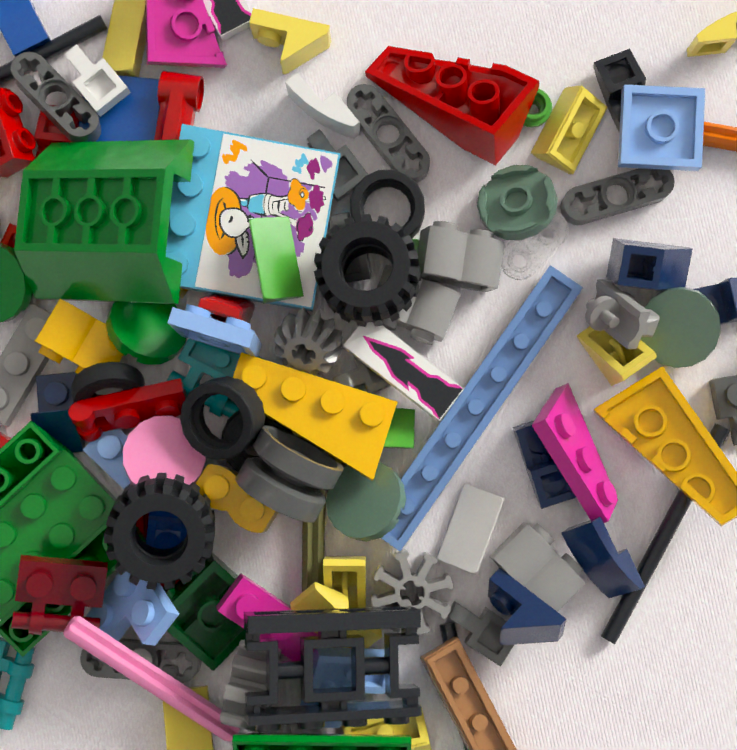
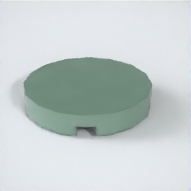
M512 165L498 170L491 176L492 180L486 186L483 185L479 191L477 208L483 225L490 232H493L495 236L504 240H524L535 236L550 224L556 214L558 198L552 180L530 165Z
M686 287L665 289L652 297L644 307L645 309H651L659 315L660 320L652 337H641L640 339L655 351L657 358L654 360L658 363L673 368L690 367L705 360L715 349L721 332L720 316L712 302L701 292Z
M380 461L373 481L367 479L350 466H346L334 488L328 490L326 498L327 514L333 526L347 537L365 542L382 538L394 529L399 521L398 516L400 515L401 508L404 510L406 503L403 482L394 470Z

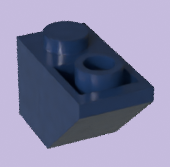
M613 238L606 277L621 286L655 290L685 287L693 248Z

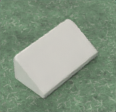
M465 483L436 559L476 575L505 498Z

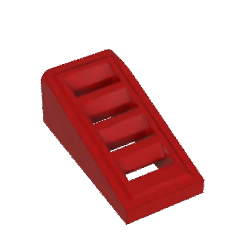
M216 294L200 298L198 307L210 311L211 317L224 323L227 317H233L250 323L255 309L254 303L249 300Z

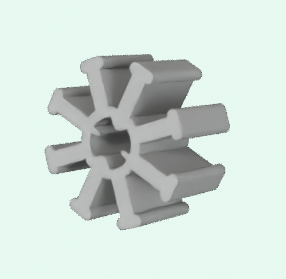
M404 549L395 552V559L399 560L403 573L399 578L384 570L383 565L377 567L374 573V580L378 581L380 579L394 587V590L379 595L373 593L371 595L373 607H381L398 602V606H412L420 610L427 606L438 612L442 619L447 618L451 611L449 603H442L431 597L430 592L445 588L452 590L454 586L448 573H444L443 577L425 581L432 565L438 563V560L433 555L424 552V559L417 572L411 573L407 561L408 551ZM408 581H413L416 587L423 586V593H417L419 599L410 602L408 596L401 597L400 595L401 589L406 590L404 583ZM422 610L421 627L417 628V635L430 632L428 623L424 621ZM400 628L391 629L397 633L400 632Z
M241 640L238 652L235 654L232 662L230 682L226 685L223 697L225 702L220 714L221 724L258 732L255 731V726H249L244 718V709H246L245 692L266 691V651H246L245 640ZM278 648V661L281 660V655H282V654H281V650H282V649H279V648ZM260 705V708L264 709L270 707V705Z

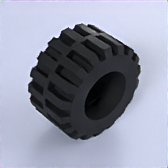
M361 214L362 221L354 223L353 217L344 219L345 227L339 229L337 225H334L329 230L332 237L329 240L324 237L319 243L321 254L315 253L314 263L317 270L314 271L319 290L328 306L334 313L337 312L341 319L348 323L354 320L357 326L366 327L367 322H373L374 326L377 327L384 325L382 321L384 319L390 318L392 322L400 318L398 312L402 309L407 312L412 306L411 299L413 296L417 297L419 292L418 283L421 281V271L414 242L410 235H404L403 227L397 223L390 226L388 218L380 215L377 222L372 221L370 214ZM369 253L379 254L386 257L392 263L391 275L383 285L376 289L368 291L357 290L350 287L345 281V273L348 266L361 255Z
M157 473L156 478L150 479L149 474L140 477L137 484L134 485L131 482L125 487L122 495L117 497L105 524L107 528L104 532V543L109 544L106 554L109 561L116 559L115 570L120 575L126 571L131 574L129 582L136 586L139 580L147 581L146 589L155 590L157 583H164L165 590L175 587L176 580L180 579L183 584L192 580V573L195 571L199 574L205 567L206 558L210 559L215 539V513L210 508L211 501L206 494L202 496L199 493L200 487L196 483L192 482L190 485L184 483L185 477L176 474L175 479L167 478V473ZM166 511L174 514L183 522L187 535L180 544L167 549H159L148 545L141 539L136 529V523L140 517L149 512Z

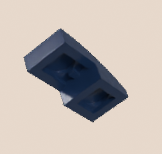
M534 421L515 426L513 430L540 508L543 509L576 498L532 427Z
M601 517L569 527L561 532L568 548L585 574L608 598L638 591L645 587L628 550L624 549L617 552Z

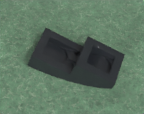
M630 48L598 60L593 64L602 95L619 133L621 91L623 86L645 85L646 77Z

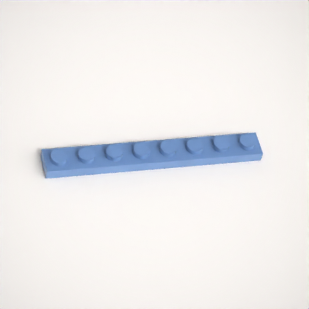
M551 265L548 267L401 478L406 495L404 510L401 508L400 515L398 516L399 521L394 529L381 539L398 551L403 549L583 289L582 286Z

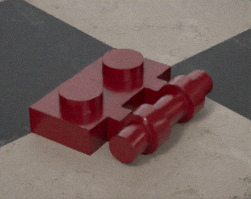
M21 555L15 601L31 602L32 610L31 612L14 611L11 629L29 630L28 634L42 635V631L64 632L69 621L74 616H81L97 628H100V618L84 617L85 607L102 608L108 562ZM45 605H70L71 613L70 615L44 614Z

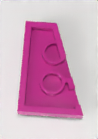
M145 0L147 65L225 68L227 66L223 52L220 51L214 34L215 29L211 17L208 16L203 0Z
M569 383L555 388L534 420L532 427L590 520L601 517L603 523L609 521L618 502L617 493L610 482Z

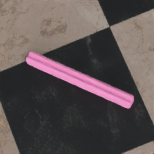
M74 616L69 621L63 634L70 641L224 741L231 742L233 735L239 732L240 728L221 724L220 714L222 709L81 616Z

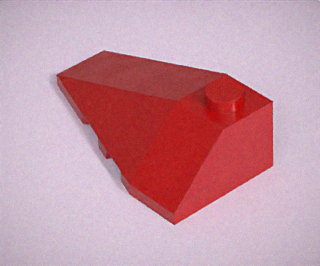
M388 46L365 71L368 79L459 147L495 166L518 139L539 89V80L507 65L493 63L491 68L470 65V59L457 57L456 62L435 59L433 54L429 52Z

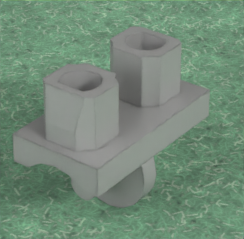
M605 279L597 280L596 298L589 300L586 304V323L594 330L606 331L626 349H637L641 337H652L660 320L659 315L651 309H645L635 301L634 296L627 291L620 290L610 281Z

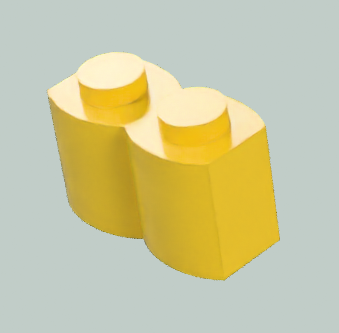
M62 299L58 300L35 339L36 343L42 345L38 353L58 364L61 363L63 358L78 365L75 370L76 374L97 363L120 362L123 356L109 339L105 323Z
M208 464L196 484L200 487L199 493L202 496L204 494L208 496L211 501L210 507L216 510L227 511L235 523L248 531L255 533L266 532L279 512L267 507L247 494L235 480L238 474L236 471L225 466Z

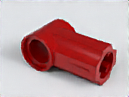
M169 71L161 73L157 95L160 109L154 140H179L182 124L193 126L195 113L200 111L203 102L204 79L202 76Z

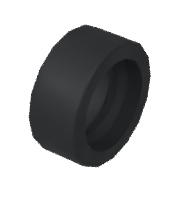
M393 169L378 170L366 175L355 186L350 199V214L353 217L354 223L362 221L361 214H364L365 202L373 191L382 187H392L400 190L410 203L411 213L408 221L402 227L404 235H410L412 239L419 232L425 214L424 196L419 185L407 174Z
M226 376L211 379L190 391L182 404L180 421L183 434L192 448L205 457L222 460L233 458L254 444L262 427H264L265 413L261 399L251 386L243 380ZM221 394L227 396L235 402L241 412L243 420L242 433L233 441L219 439L211 433L205 423L203 414L204 404L212 395Z

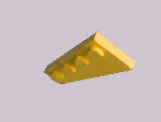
M241 352L233 378L243 380L256 391L263 403L265 416L273 421H277L293 431L294 434L311 442L341 463H345L367 479L373 481L397 401Z
M663 366L593 409L603 421L721 527L737 518V471Z

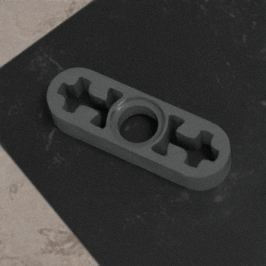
M24 52L16 56L11 63V73L17 87L71 142H96L101 135V125L96 111L41 55L34 52ZM25 70L37 71L42 83L38 86L37 81L30 74H24ZM59 91L67 95L66 101L59 106H50L45 102L47 96L52 92ZM73 111L80 122L83 124L88 122V129L84 130L82 127H75L73 118L70 116Z
M359 84L352 88L347 96V107L359 120L360 130L391 169L407 174L416 183L422 181L427 176L430 166V157L425 148L377 88L369 84ZM360 97L365 101L370 98L373 99L371 101V109L377 118L371 126L367 125L372 122V116L364 107L357 110V99ZM383 125H393L399 131V138L390 144L383 143L377 137L379 128ZM405 142L409 143L405 146V153L412 160L420 159L419 171L417 172L412 168L408 170L403 169L405 167V158L399 150Z
M638 168L576 186L570 189L563 198L560 206L561 214L570 224L584 225L659 203L673 190L674 176L670 170ZM651 175H653L655 181L662 180L663 185L658 189V193H656L654 187H649L638 193L640 199L636 198V187L646 184ZM612 185L623 187L627 192L626 203L622 205L611 203L606 195L607 188ZM594 191H598V203L589 205L585 209L584 215H581L578 209L572 210L570 208L575 201V197H578L580 202H587L593 200L596 196Z
M121 638L119 640L120 643L132 651L139 648L147 650L152 656V664L158 668L162 660L160 650L166 651L163 659L168 660L176 659L180 652L185 653V659L192 661V666L185 669L183 674L179 673V668L176 665L166 664L162 667L164 672L181 683L190 681L201 668L202 661L181 643L159 641L153 646L142 644L141 640ZM84 649L82 650L80 662L87 674L93 677L130 680L106 663L102 667H98V660L92 659V654Z

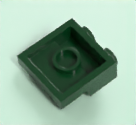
M213 552L210 559L206 558L205 567L199 574L195 571L192 573V580L185 584L179 580L172 589L165 590V587H162L179 613L167 632L212 671L239 646L241 640H245L244 628L217 611V604L238 575Z

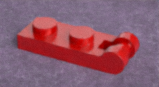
M179 378L79 400L70 406L68 414L76 426L80 437L84 441L92 442L100 438L103 432L120 428L131 429L154 416L177 417L181 415L182 404L187 395L182 380Z

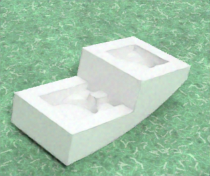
M298 72L285 81L288 96L318 123L353 139L360 135L359 120L335 92L324 101H321Z

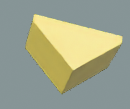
M589 326L577 335L579 342L611 386L624 381L657 358L655 351L641 340L637 349H626L604 330L597 331Z
M326 556L323 559L324 586L347 595L349 608H365L366 556Z

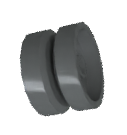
M265 425L253 444L259 458L252 457L244 461L235 478L237 484L254 499L283 515L303 522H315L326 503V499L320 490H332L344 467L327 452L303 438L283 429Z

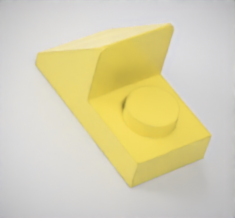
M255 8L252 10L249 24L253 38L268 47L284 45L280 59L283 74H288L330 47V25Z

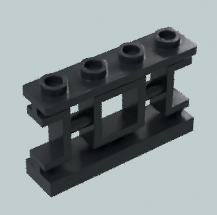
M412 606L244 612L246 651H266V691L245 692L246 709H244V718L247 724L255 726V731L275 732L281 730V724L298 723L300 729L313 730L324 728L326 721H341V725L345 727H362L367 725V719L384 718V723L400 725L409 723V717L422 716V707L418 704L420 688L415 684H399L398 645L419 644L417 628L421 627V610ZM401 628V633H384V657L365 658L364 637L359 634L347 635L346 630ZM318 632V636L300 637L301 661H278V641L275 638H260V634ZM351 647L352 687L313 689V649ZM385 674V694L390 698H402V700L347 703L349 700H365V675ZM301 678V699L304 703L318 702V705L260 708V705L278 704L279 679Z

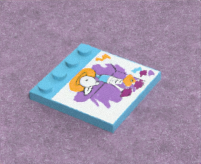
M182 124L179 140L191 139L194 141L191 182H173L166 257L182 263L180 288L263 303L249 219L289 217L304 297L266 304L300 310L304 307L306 311L313 312L317 282L314 275L317 267L314 263L315 253L321 254L319 243L323 237L326 238L341 153Z

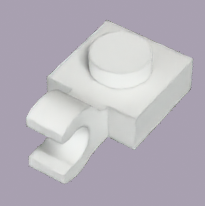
M77 44L65 53L66 57L80 74L72 83L100 117L131 93L104 58L93 65Z

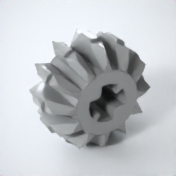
M303 307L298 311L297 315L289 313L284 318L281 326L277 328L274 335V342L276 343L274 355L283 358V366H293L296 370L307 371L315 376L319 374V371L328 373L334 363H336V360H339L342 353V331L334 329V318L322 319L320 309L314 315H310Z

